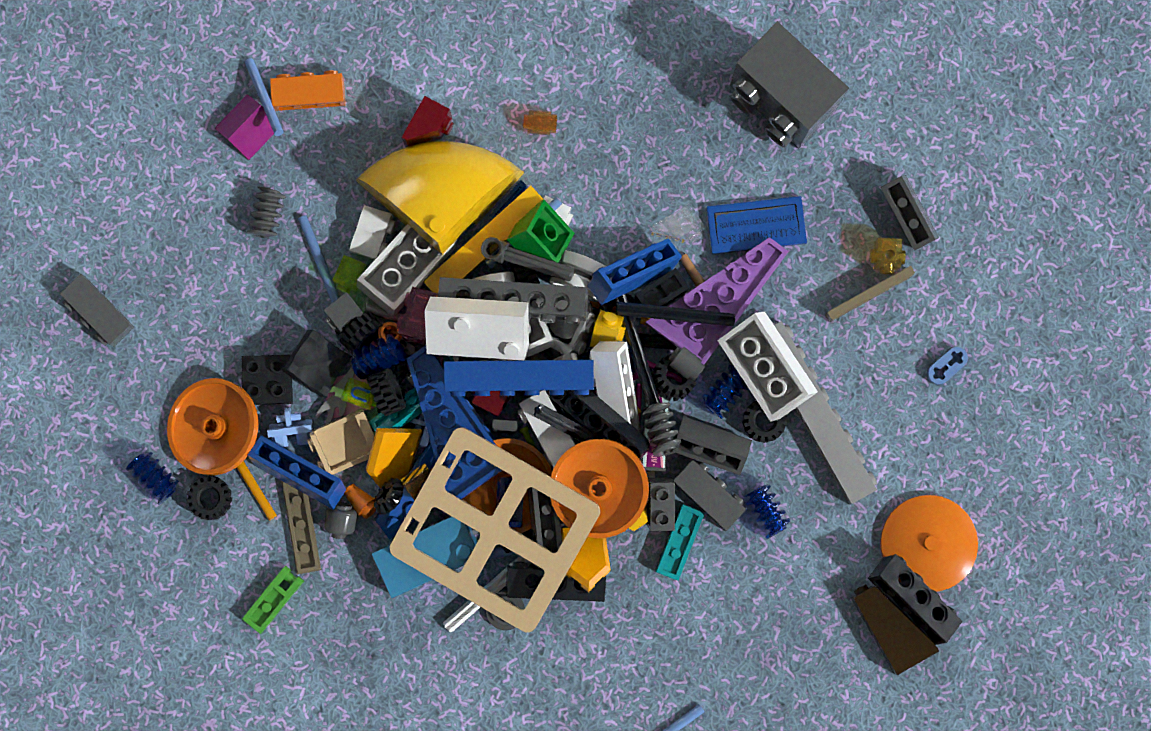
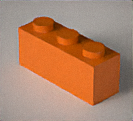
M325 71L324 75L304 72L296 77H291L290 74L276 75V78H270L271 99L275 111L346 106L344 77L338 71Z

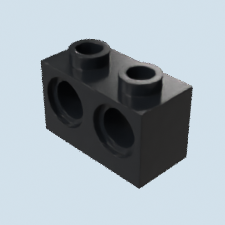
M675 268L637 292L634 298L639 304L666 306L685 294L689 287Z

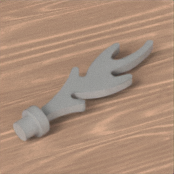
M355 355L353 360L348 362L351 368L329 392H335V395L331 396L318 410L316 418H319L323 412H328L325 424L332 421L336 407H339V416L342 417L344 415L347 405L345 385L348 384L351 390L354 388V374L356 369H362L363 357Z

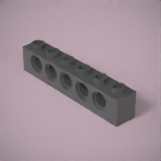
M440 277L438 297L459 298L462 294H470V299L483 300L486 296L492 295L496 301H508L511 297L519 298L518 302H528L529 321L531 318H540L542 322L554 323L555 319L565 320L567 324H580V321H586L589 292L587 287ZM537 298L543 300L541 307H531L533 300ZM560 300L568 302L567 307L563 310L555 308L556 303Z

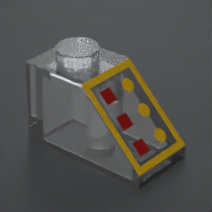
M688 204L651 226L649 233L652 236L669 238V240L685 243L688 240L690 243H693L703 236L701 232L704 231L705 226L692 205Z

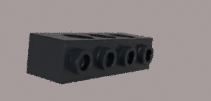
M896 554L883 557L868 577L876 588L935 645L947 643L963 622L957 616L956 611L947 606L940 599L939 594L930 589L923 582V578L913 572L907 566L906 561Z
M513 562V566L507 565L505 593L507 598L531 599L545 574L544 570L539 566H528L527 562ZM530 574L538 576V581L533 586H528L525 583L526 577ZM565 575L552 600L605 602L606 576L602 577L595 584V587L588 592L584 588H576L574 586L575 579Z

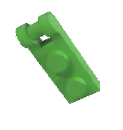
M287 566L278 573L242 618L260 634L266 630L304 583V580L300 576H294L291 573L292 570ZM284 580L291 585L287 591L280 586Z

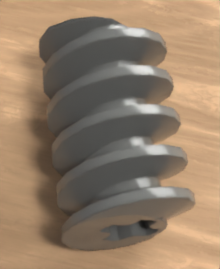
M258 186L257 188L263 192L256 193L255 197L261 202H254L253 207L259 211L251 212V216L256 220L249 221L248 225L254 229L247 230L246 233L269 239L271 236H277V233L271 229L280 225L274 221V218L282 216L276 209L284 208V205L279 203L278 200L286 199V196L277 190Z
M656 403L643 409L645 412H643L642 417L644 420H648L645 422V428L649 429L647 435L652 439L650 445L655 448L652 451L655 457L670 455L680 450L675 446L681 443V439H673V436L679 432L678 430L670 429L676 422L668 421V418L673 416V412H665V409L671 406L670 403Z

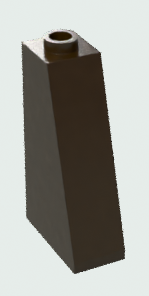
M865 584L854 590L855 595L851 597V600L895 675L901 674L939 652L938 647L875 586L868 587Z

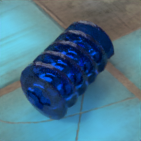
M388 334L386 340L379 338L378 344L374 341L371 342L370 348L364 345L361 351L355 349L351 364L356 376L364 380L376 372L390 368L392 365H397L400 361H405L406 353L400 342L392 334Z
M733 365L728 366L730 374L726 372L721 374L724 381L719 379L715 381L717 388L712 386L709 388L712 396L708 394H703L702 396L705 401L702 404L720 419L723 418L721 410L730 411L727 403L736 404L733 396L742 397L739 389H749Z
M152 452L140 454L128 464L126 470H133L131 476L133 478L139 477L138 483L140 485L146 484L144 488L146 492L153 490L151 497L153 499L159 498L157 504L160 505L175 492L179 481H169L173 475L172 473L163 475L166 467H156L160 461L159 459L150 461Z
M770 484L763 485L744 496H750V499L746 502L747 506L755 505L751 514H760L755 521L757 523H765L761 527V531H770L765 537L766 539L788 528L786 526L790 522V518H781L786 512L784 509L777 510L781 502H772L776 494H767L771 487Z

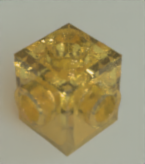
M876 239L874 249L870 251V263H874V270H880V274H894V271H898L901 265L905 264L906 253L905 250H902V239Z

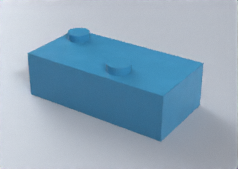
M454 517L445 519L420 531L413 542L415 548L453 570L466 564L477 544L471 527ZM390 545L372 553L391 598H395L434 580L394 557L390 552Z

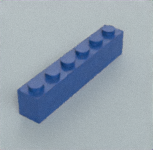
M594 360L444 362V391H451V396H465V391H475V396H490V391H500V396H515V391H525V395H540L539 390H549V395H564V390H574V395H589V390H594Z

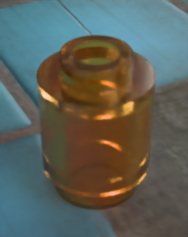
M529 110V115L524 114L523 129H528L527 134L550 135V133H556L557 114H551L552 111Z

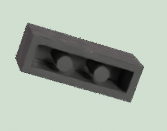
M902 175L881 187L914 251L939 238L906 175Z
M82 274L75 278L60 293L65 299L62 303L71 312L76 310L81 315L79 320L88 329L93 327L98 332L95 337L104 346L109 344L115 347L134 328L129 320Z
M683 416L678 430L679 433L675 438L681 439V443L675 446L680 449L676 453L741 475L752 440Z
M692 460L673 481L724 531H727L746 511L743 507L745 502L735 493L731 496L725 490L727 485L720 478L716 477L713 479L707 473L710 469L703 462L698 461L696 463Z
M529 487L527 490L532 540L551 552H557L562 544L560 518L552 506L550 497L533 487Z

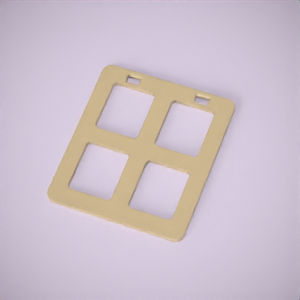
M460 427L454 430L390 544V552L397 559L521 631L532 632L537 627L600 515V507L594 501L472 431ZM465 450L474 453L512 476V481L493 515H487L445 489L449 477ZM449 452L456 456L450 468L442 465ZM529 487L535 488L577 514V518L557 552H551L509 527V521ZM434 507L480 533V539L461 572L454 571L418 550L413 545L415 538ZM412 518L419 522L413 534L406 531ZM498 544L539 566L545 572L525 609L516 607L477 583V578L495 546Z

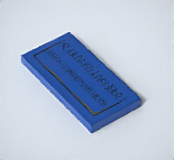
M801 196L706 207L712 254L752 250L769 237L782 247L807 244Z

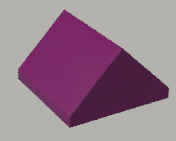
M248 94L215 127L248 160L274 135L263 106Z

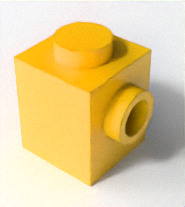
M601 310L595 322L590 347H595L600 341L622 342L626 330L625 327H622L624 317Z

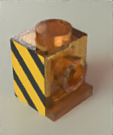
M425 463L401 479L414 501L422 489L421 484L427 480L432 469L429 470Z

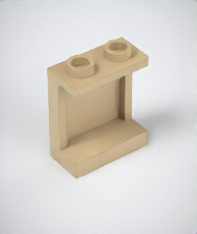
M362 408L312 430V432H309L311 438L307 439L311 451L313 453L317 451L321 459L317 461L319 468L334 475L368 460L375 435Z

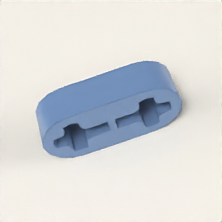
M953 347L928 369L927 378L935 385L947 382L967 363L968 356L966 351L960 347ZM952 352L954 354L960 353L962 355L960 357L961 364H959L958 362H955L951 366L948 364V362L953 358L951 355ZM945 366L947 370L942 374L943 380L940 378L934 379L933 375L935 372L933 369L939 370Z

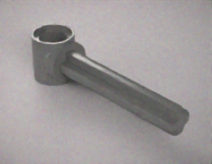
M487 238L481 245L483 256L492 261L502 264L507 261L565 281H571L574 276L573 267L511 248L510 243L497 238ZM497 243L499 245V252L491 256L490 247Z

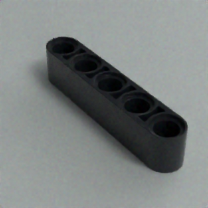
M546 390L552 400L598 439H609L621 443L629 448L640 460L650 448L649 440L591 390H589V395H574V390H564V395H549V390Z

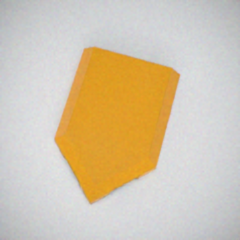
M376 429L366 471L380 489L383 487L384 482H388L389 479L398 478L401 480L410 473L422 434L421 429Z
M561 528L562 542L570 528ZM587 537L566 574L567 577H572L578 581L581 587L588 592L611 570L606 538Z

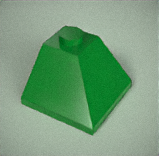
M541 200L515 224L507 241L517 250L559 263L575 233L545 200Z

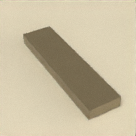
M909 266L833 308L825 314L826 318L832 322L911 278L915 273L913 268Z
M281 481L297 575L320 571L322 569L310 498L308 495Z

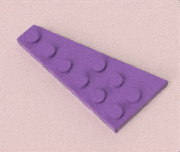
M769 237L668 307L734 313L736 323L789 251ZM650 318L645 322L646 325L680 350L686 347L702 360L701 363L703 365L718 347L719 342L717 340L726 335L733 327Z

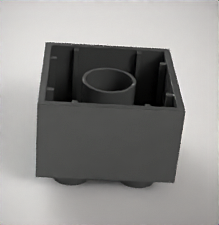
M777 21L737 62L730 83L735 90L729 97L735 106L746 115L750 116L755 110L761 113L770 122L764 130L777 145L785 148L792 142L799 149L838 109L849 87Z

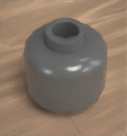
M338 502L334 510L329 507L326 509L324 528L327 532L332 533L331 537L345 539L346 535L355 532L357 512L352 508V504Z

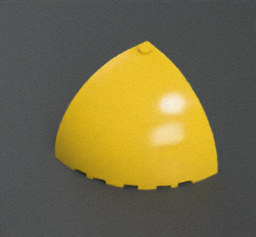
M435 141L408 146L385 156L367 168L356 181L405 226L408 224L443 255L472 222L477 225L524 172L504 157L482 147L453 141Z

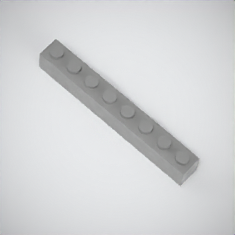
M780 321L774 325L818 391V393L796 407L795 410L848 504H853L876 491L875 485L877 481L872 472L869 471L867 473L864 468L865 460L860 451H855L851 445L853 438L849 431L842 429L839 423L841 421L839 413L835 408H830L827 402L829 396L823 387L819 388L815 380L818 377L811 366L807 367L803 359L806 358L804 351L800 345L795 346L791 339L794 337L792 330L788 324L784 325Z

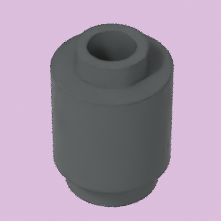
M677 347L668 358L672 361L669 365L684 378H690L692 381H695L705 368V365L701 363L702 360L686 347H683L681 350Z

